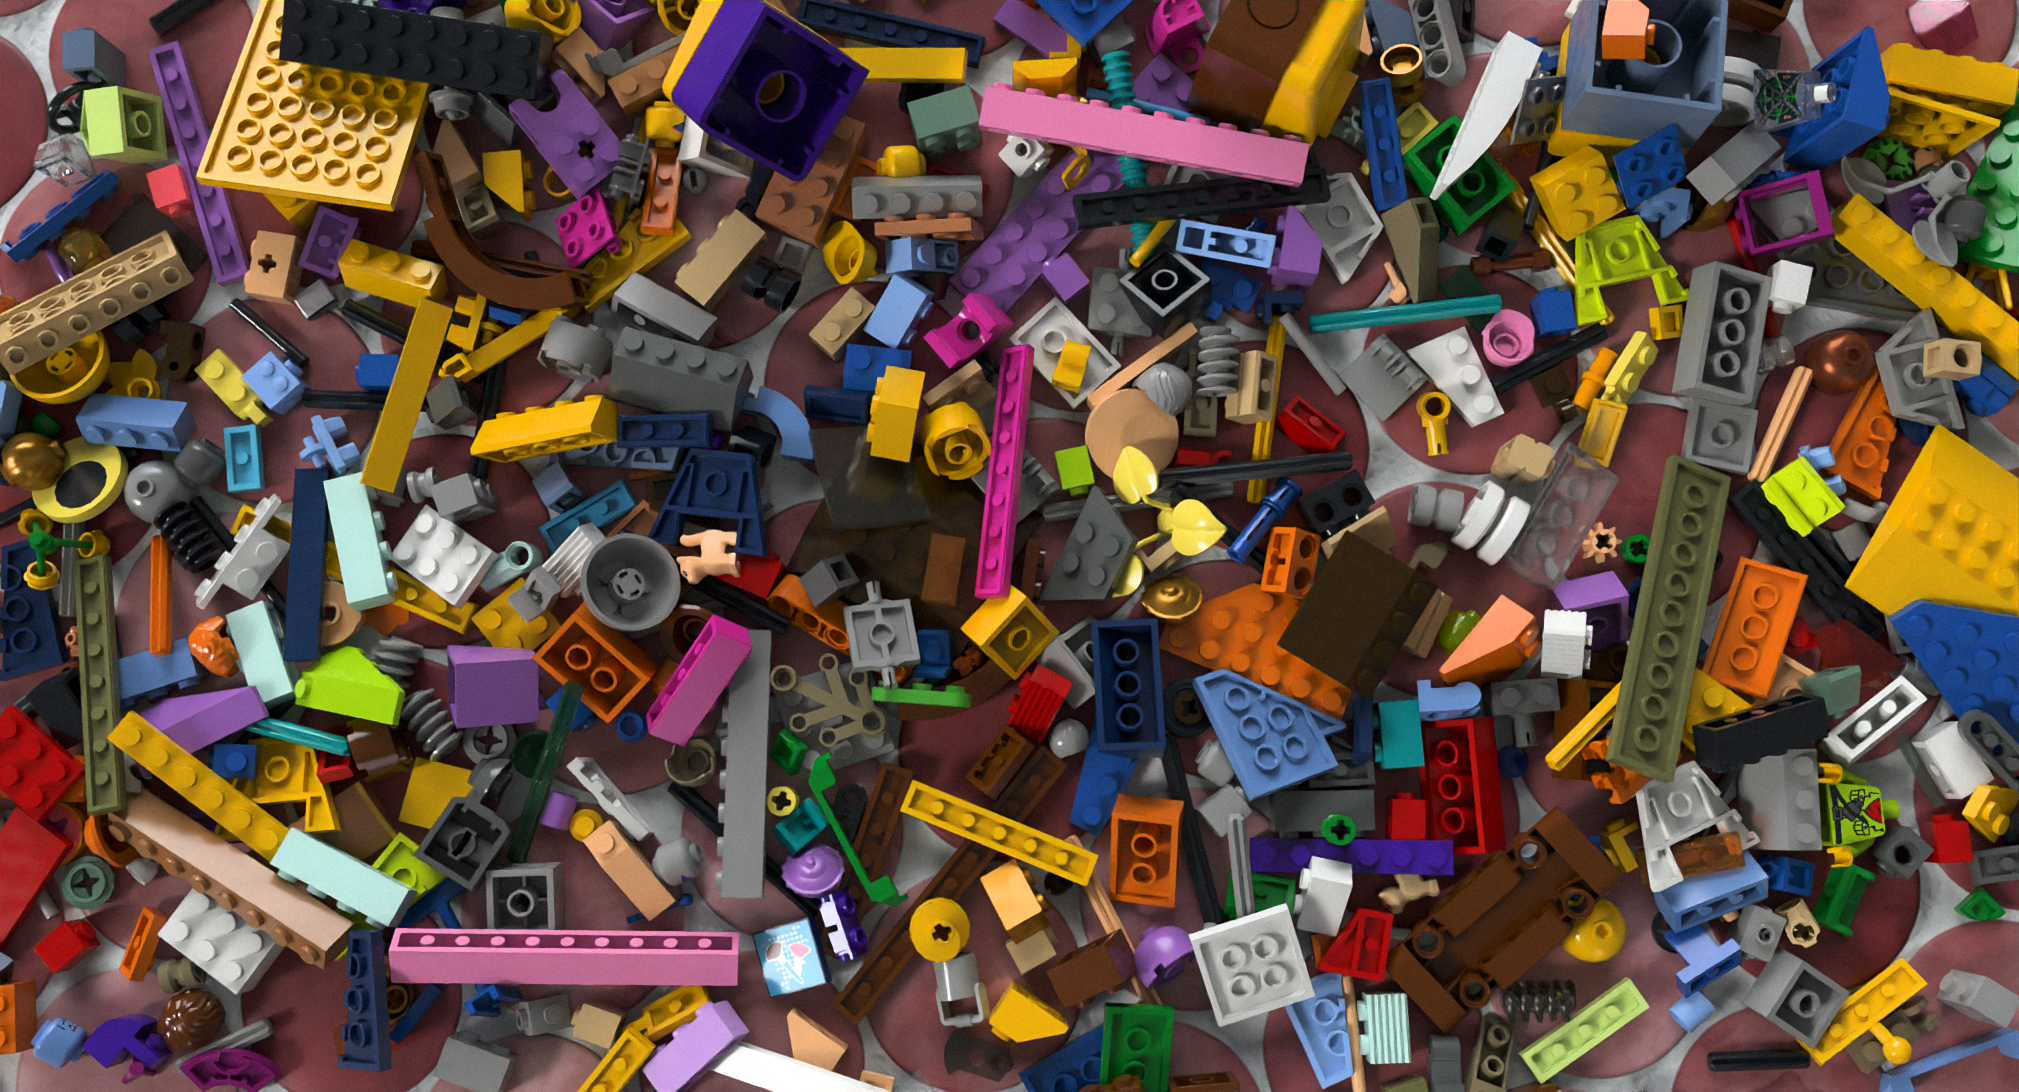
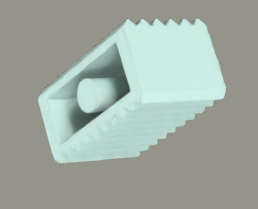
M1402 990L1362 992V1000H1357L1358 1020L1363 1021L1364 1034L1359 1035L1360 1054L1365 1055L1366 1060L1370 1064L1411 1063L1407 993Z

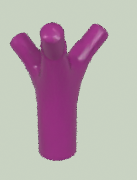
M133 1055V1062L129 1067V1072L122 1079L123 1084H127L137 1076L148 1075L154 1077L156 1071L147 1068Z

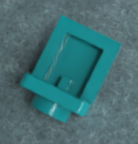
M809 797L771 831L788 851L794 855L830 823L820 804L815 803Z

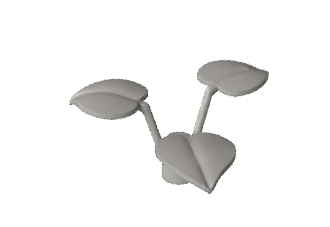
M1844 156L1842 158L1841 172L1847 188L1853 195L1859 193L1873 205H1879L1883 202V194L1891 195L1921 184L1929 192L1930 197H1933L1937 206L1929 215L1928 222L1919 220L1913 225L1912 237L1914 243L1925 256L1941 265L1952 268L1957 264L1958 246L1953 232L1945 227L1944 223H1936V218L1945 204L1952 200L1954 196L1966 195V185L1971 176L1968 168L1962 162L1951 160L1943 167L1925 168L1920 172L1919 178L1893 188H1887L1886 177L1876 164L1858 157L1849 158Z

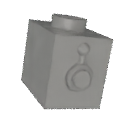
M1751 904L1738 909L1740 915L1732 921L1724 943L1733 938L1741 947L1743 959L1748 961L1749 959H1756L1770 963L1787 919L1772 913L1769 907L1759 904V906Z

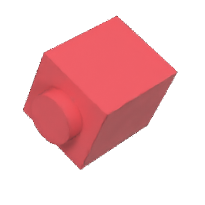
M176 163L146 173L157 210L170 218H183L191 213L190 211L195 210L181 166Z

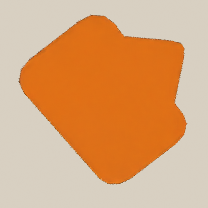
M392 603L363 610L366 614L363 626H372L383 636H387L398 625H405L409 621V610Z

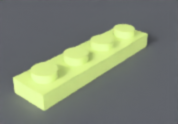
M1625 977L1518 1054L1536 1081L1542 1084L1650 1006L1631 979Z

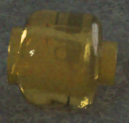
M74 227L64 232L61 236L62 241L58 246V253L76 274H80L110 258V249L93 229Z

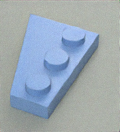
M1324 972L1310 979L1315 997L1284 1006L1322 1089L1353 1076L1349 1034L1347 1033L1345 999L1341 982L1342 974Z

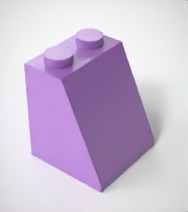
M447 645L448 707L456 728L539 722V711L544 710L543 691H539L538 679L544 678V668L532 659L535 655L533 649Z

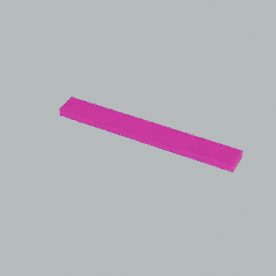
M1029 344L1002 348L974 596L981 600L1009 598L1035 348Z

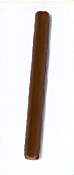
M418 239L412 242L410 253L414 257L444 263L431 242ZM482 251L494 264L511 274L526 278H542L563 271L580 273L585 289L592 287L594 276L588 270Z

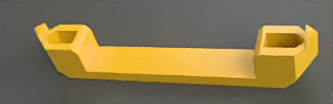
M581 307L564 311H540L523 321L520 326H515L471 354L465 356L463 353H458L443 362L442 369L440 368L438 375L442 379L454 375L466 383L547 334L549 326L555 320L556 315H564L572 319L578 315Z

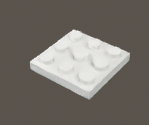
M1286 903L1189 934L1219 1027L1315 997Z

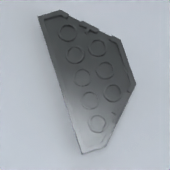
M1834 238L1799 247L1782 259L1813 267L1805 305L1908 322L1919 311H1922L1919 306ZM1935 320L1936 327L1945 328Z

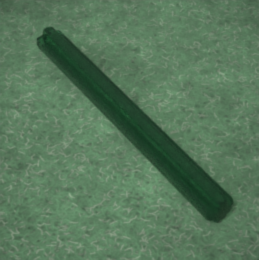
M569 680L564 685L507 855L509 862L522 864L527 858L584 690L583 684Z

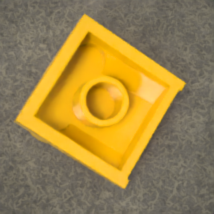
M1077 57L1012 61L1013 91L1025 93L1026 88H1033L1044 91L1046 97L1057 98L1058 94L1077 96Z

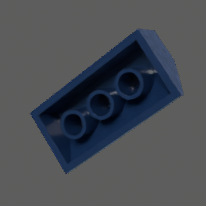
M1157 619L1091 621L1098 752L1129 759L1163 758L1166 750Z

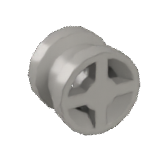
M436 467L427 468L422 473L416 471L407 473L409 494L416 504L424 502L426 498H433L430 486L442 482Z

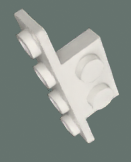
M273 494L270 499L264 497L254 510L253 514L257 515L252 524L250 526L246 524L242 526L234 538V541L237 542L236 546L230 553L225 551L220 556L214 568L218 569L211 580L205 578L194 594L198 596L196 599L197 607L204 609L222 584L229 586L251 600L255 598L290 549V543L263 528L282 501L279 496Z

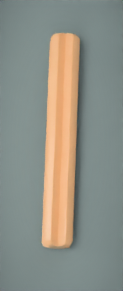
M1804 366L1794 369L1747 475L1749 481L1756 479L1762 485L1768 479L1813 378L1811 369Z

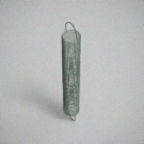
M1903 731L1902 735L1907 737L1905 739L1908 740V743L1901 740L1903 738L1899 736L1895 737L1898 740L1896 743L1905 759L1907 758L1906 761L1910 768H1914L1911 770L1915 774L1920 786L1924 785L1922 789L1925 795L1929 794L1927 798L1930 803H1934L1932 807L1935 806L1936 810L1938 806L1935 804L1942 802L1938 799H1943L1923 762L1920 763L1923 765L1921 769L1927 771L1925 773L1930 777L1928 779L1932 781L1928 782L1920 778L1922 777L1919 775L1921 771L1915 769L1917 768L1914 766L1916 762L1910 760L1912 759L1910 758L1912 756L1909 755L1911 753L1906 750L1910 749L1917 756L1919 754H1916L1917 751L1913 747L1914 745H1911L1912 742L1908 738L1909 736H1906L1907 733L1904 735ZM1906 743L1912 747L1908 748L1902 744ZM1927 782L1935 786L1933 788L1937 790L1933 791L1931 789H1928L1927 787H1925L1927 785L1923 783ZM1932 791L1940 796L1936 797L1928 792Z

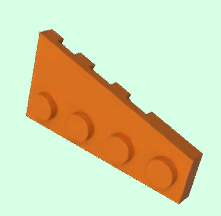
M1876 359L1873 374L1859 388L1829 445L1835 457V465L1819 469L1830 477L1841 474L1845 485L1874 501L1881 498L1883 489L1880 487L1883 473L1887 472L1890 443L1894 441L1897 430L1894 428L1897 417L1891 415Z

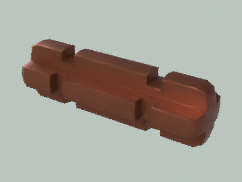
M973 643L963 652L965 656L962 657L960 655L951 666L956 674L964 678L973 671V665L977 667L988 655Z

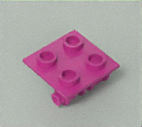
M595 185L555 219L569 267L578 268L601 248L606 249L609 253H616L620 250L622 241L615 231L617 225L609 208L610 203L602 195L599 185Z

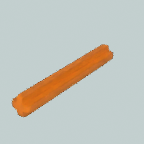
M160 534L154 535L151 538L149 652L155 657H162L171 653L172 549L168 546V540L163 539Z

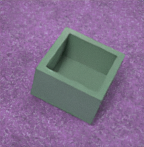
M969 85L907 103L910 125L919 153H923L925 159L937 160L947 154L946 152L956 149L968 151L975 148L977 143L981 142V130L978 125L980 118Z

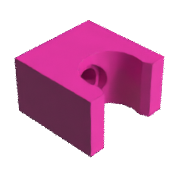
M968 294L962 300L965 307L955 318L939 329H932L923 337L949 368H962L974 358L978 359L983 351L991 347L1014 325L989 294ZM973 322L978 325L980 331L976 339L971 338L969 335V326Z

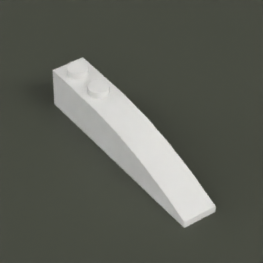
M1510 31L1496 45L1432 190L1431 199L1436 200L1455 184L1488 149L1505 127L1517 105L1520 104L1526 79H1532L1533 76H1536L1541 66V63L1537 61L1542 48Z

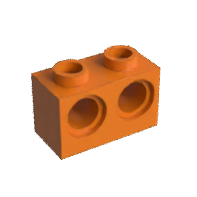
M1271 527L1260 591L1304 600L1314 582L1321 536L1296 527Z

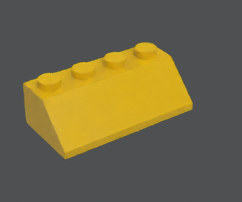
M596 394L585 396L583 402L575 403L571 400L555 402V407L545 409L543 406L526 408L525 413L516 415L514 412L496 414V419L483 422L470 448L471 455L501 463H509L617 442V403L605 399L604 395Z

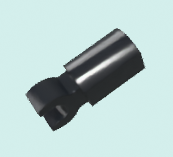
M757 162L744 191L746 196L737 201L735 209L742 213L745 207L752 206L754 209L751 213V218L753 221H757L755 213L774 174V170Z

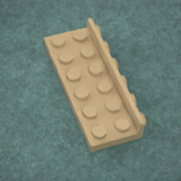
M164 230L1 313L0 362L11 375L16 374L193 282L194 278L183 263L174 240L168 231Z

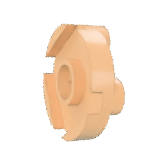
M325 581L324 608L328 606L336 608L337 611L333 621L330 619L324 621L323 619L321 645L329 647L341 645L351 640L359 631L360 626L364 624L366 614L363 610L357 612L347 603L344 584L335 581Z

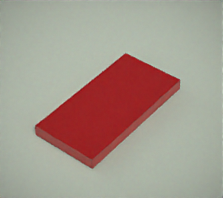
M16 806L0 831V952L4 950L74 845L72 841L45 820L36 822L19 806Z

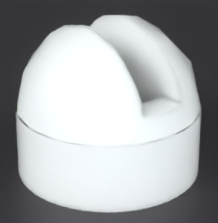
M139 856L128 864L126 869L137 881L146 885L157 874L158 864L156 861H152V858L147 859Z

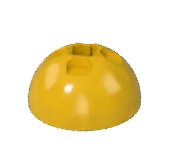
M99 330L16 374L9 375L15 387L34 400L48 404L73 403L92 394L104 381L110 365L109 346L104 334Z

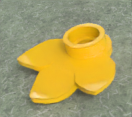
M138 349L133 357L132 364L126 362L110 363L108 375L114 387L105 394L144 398L143 391L149 388V394L145 398L160 399L162 388L156 380L158 374L156 360L147 351Z

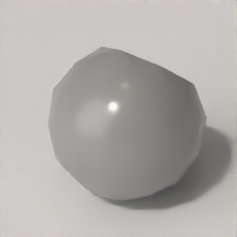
M1071 718L1061 719L1050 729L1048 736L1049 746L1056 756L1063 758L1086 750L1089 744V733L1078 720Z

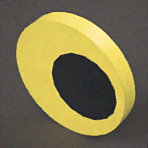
M83 436L65 442L64 446L69 455L64 458L65 466L60 477L49 487L39 491H32L33 501L37 508L52 520L66 524L83 522L105 511L118 498L128 477L126 456L117 446L85 443Z

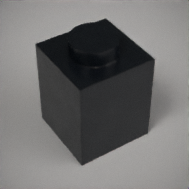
M1496 205L1483 226L1475 251L1504 264L1518 243L1526 218Z

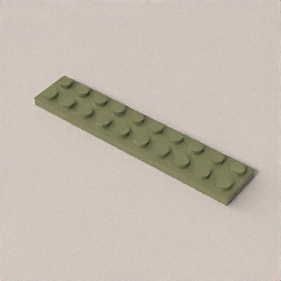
M1675 454L1666 460L1605 759L1607 762L1665 784L1674 781L1731 481L1729 476Z

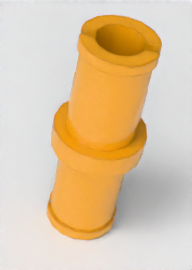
M1599 347L1588 371L1583 372L1581 376L1582 383L1571 401L1578 411L1589 413L1593 399L1597 397L1600 389H1605L1603 383L1619 357L1614 351Z

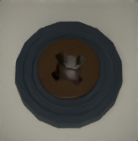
M1194 679L1177 680L1168 684L1162 691L1165 729L1178 737H1195L1204 733L1212 725L1191 684Z

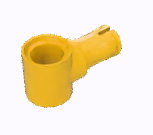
M1441 392L1424 393L1416 403L1417 412L1422 419V427H1426L1428 456L1449 453L1445 425L1448 424L1451 404L1448 397ZM1435 397L1440 401L1441 408L1436 415L1432 416L1426 410V403L1430 398Z

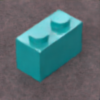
M1418 700L1373 703V730L1375 729L1376 743H1373L1372 753L1374 763H1378L1379 769L1425 766Z

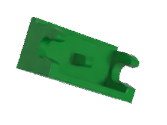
M1853 863L1849 867H1831L1812 913L1818 925L1842 936L1852 937L1854 931L1849 928L1867 883L1870 880L1874 882L1876 875Z

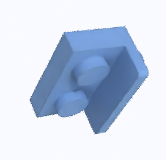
M1669 187L1630 208L1629 215L1638 214L1643 222L1660 221L1658 238L1665 239L1685 222L1689 221L1693 211V203L1689 202L1691 190Z

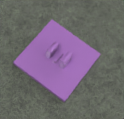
M1886 180V187L1893 188L1908 181ZM1921 184L1891 195L1883 194L1888 217L1911 236L1913 225L1919 220L1928 222L1929 215L1937 206L1933 197H1930L1929 192Z

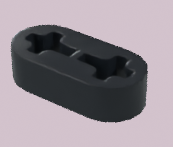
M849 783L842 786L837 793L833 805V810L840 823L844 815L849 816L846 827L851 829V833L846 835L850 842L857 834L867 803L866 790L857 783ZM852 788L857 790V796L861 797L860 803H854L851 811L847 812L845 810L848 800L844 799L843 795L844 793H850ZM829 824L826 829L828 838L833 843L841 845L831 824Z

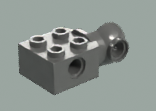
M485 757L481 759L467 780V783L473 786L466 797H452L413 855L468 890L477 892L486 879L485 871L497 863L515 836L511 824L486 807L490 799L498 800L510 784L514 775L509 772L513 760L498 758L490 761Z

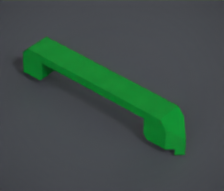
M828 752L815 760L808 783L871 901L897 906L909 898L908 894L900 896L893 880L888 875H884L874 882L871 881L823 792L836 785L838 781L828 762V759L833 757L831 752Z

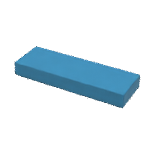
M620 479L538 527L554 554L578 526L593 522L601 531L628 515L638 505V502L625 480Z

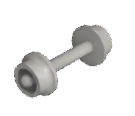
M443 6L430 11V15L465 20L464 12L458 8ZM444 87V89L433 91L429 94V102L434 105L435 115L438 118L453 121L469 117V106L474 101L471 93Z

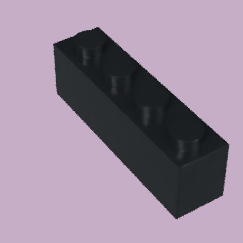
M1801 693L1692 725L1697 765L1712 768V771L1716 773L1731 772L1734 770V766L1741 764L1759 763L1761 758L1769 755H1785L1788 753V749L1795 747H1810L1814 745V741L1828 737L1824 698Z

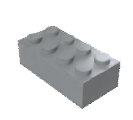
M1719 261L1693 268L1672 393L1734 406L1752 403L1772 277Z

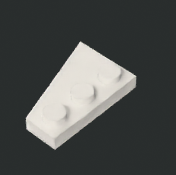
M1465 326L1404 352L1429 378L1428 381L1434 383L1448 397L1451 406L1472 428L1504 414Z

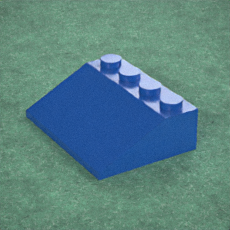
M1866 26L1804 74L1799 94L1803 96H1799L1797 102L1798 110L1803 116L1794 119L1792 122L1783 162L1812 171H1822L1886 129L1890 120V113L1887 112L1891 99L1873 27ZM1828 85V100L1815 101V87Z

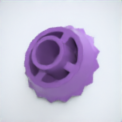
M820 842L813 845L806 844L796 854L786 856L785 864L781 867L783 871L781 878L786 882V887L792 889L796 894L808 898L822 897L830 893L841 881L842 875L846 871L844 868L845 859L841 857L839 850L833 849L831 844L823 845Z

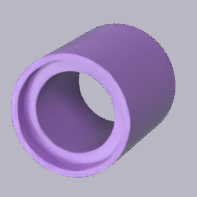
M549 790L539 823L557 829L568 830L578 797Z

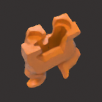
M1612 728L1608 729L1599 741L1589 742L1581 750L1585 760L1606 759ZM1679 749V754H1678V760H1677V762L1680 761V759H1681L1680 749ZM1608 762L1610 766L1608 772H1595L1591 775L1595 788L1613 790V796L1609 798L1610 803L1613 804L1625 803L1651 780L1647 776Z

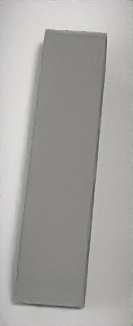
M1408 0L1427 74L1446 86H1456L1465 77L1466 65L1449 0Z

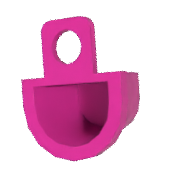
M1162 0L1147 15L1144 35L1154 58L1159 53L1163 54L1168 51L1175 65L1188 76L1198 71L1204 49L1197 37L1209 32L1210 26L1197 0ZM1186 49H1192L1198 54V61L1193 65H1186L1180 58L1181 53Z

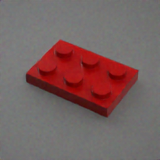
M9 705L0 715V790L36 822L44 821L85 775V766L19 707Z

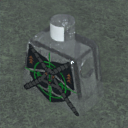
M1790 69L1753 70L1755 133L1778 131L1816 120L1821 116V104L1832 103L1836 99L1837 90L1833 82L1820 83L1819 71Z

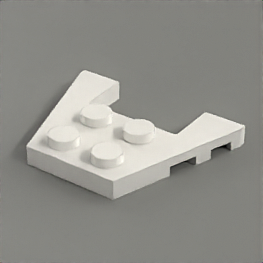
M1694 760L1676 766L1673 782L1665 784L1651 778L1636 793L1652 892H1661L1684 880L1670 850V846L1714 824L1717 825L1729 854L1739 853L1761 842L1754 831L1749 832L1742 824L1740 814L1735 809H1730L1721 799L1719 789Z

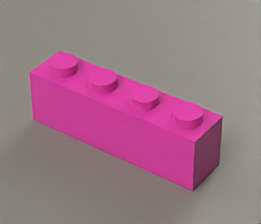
M714 614L711 616L646 713L649 734L684 747L690 737L698 733L701 721L708 712L715 708L718 696L725 687L730 686L734 679L735 671L742 662L748 660L752 652V644L747 628Z

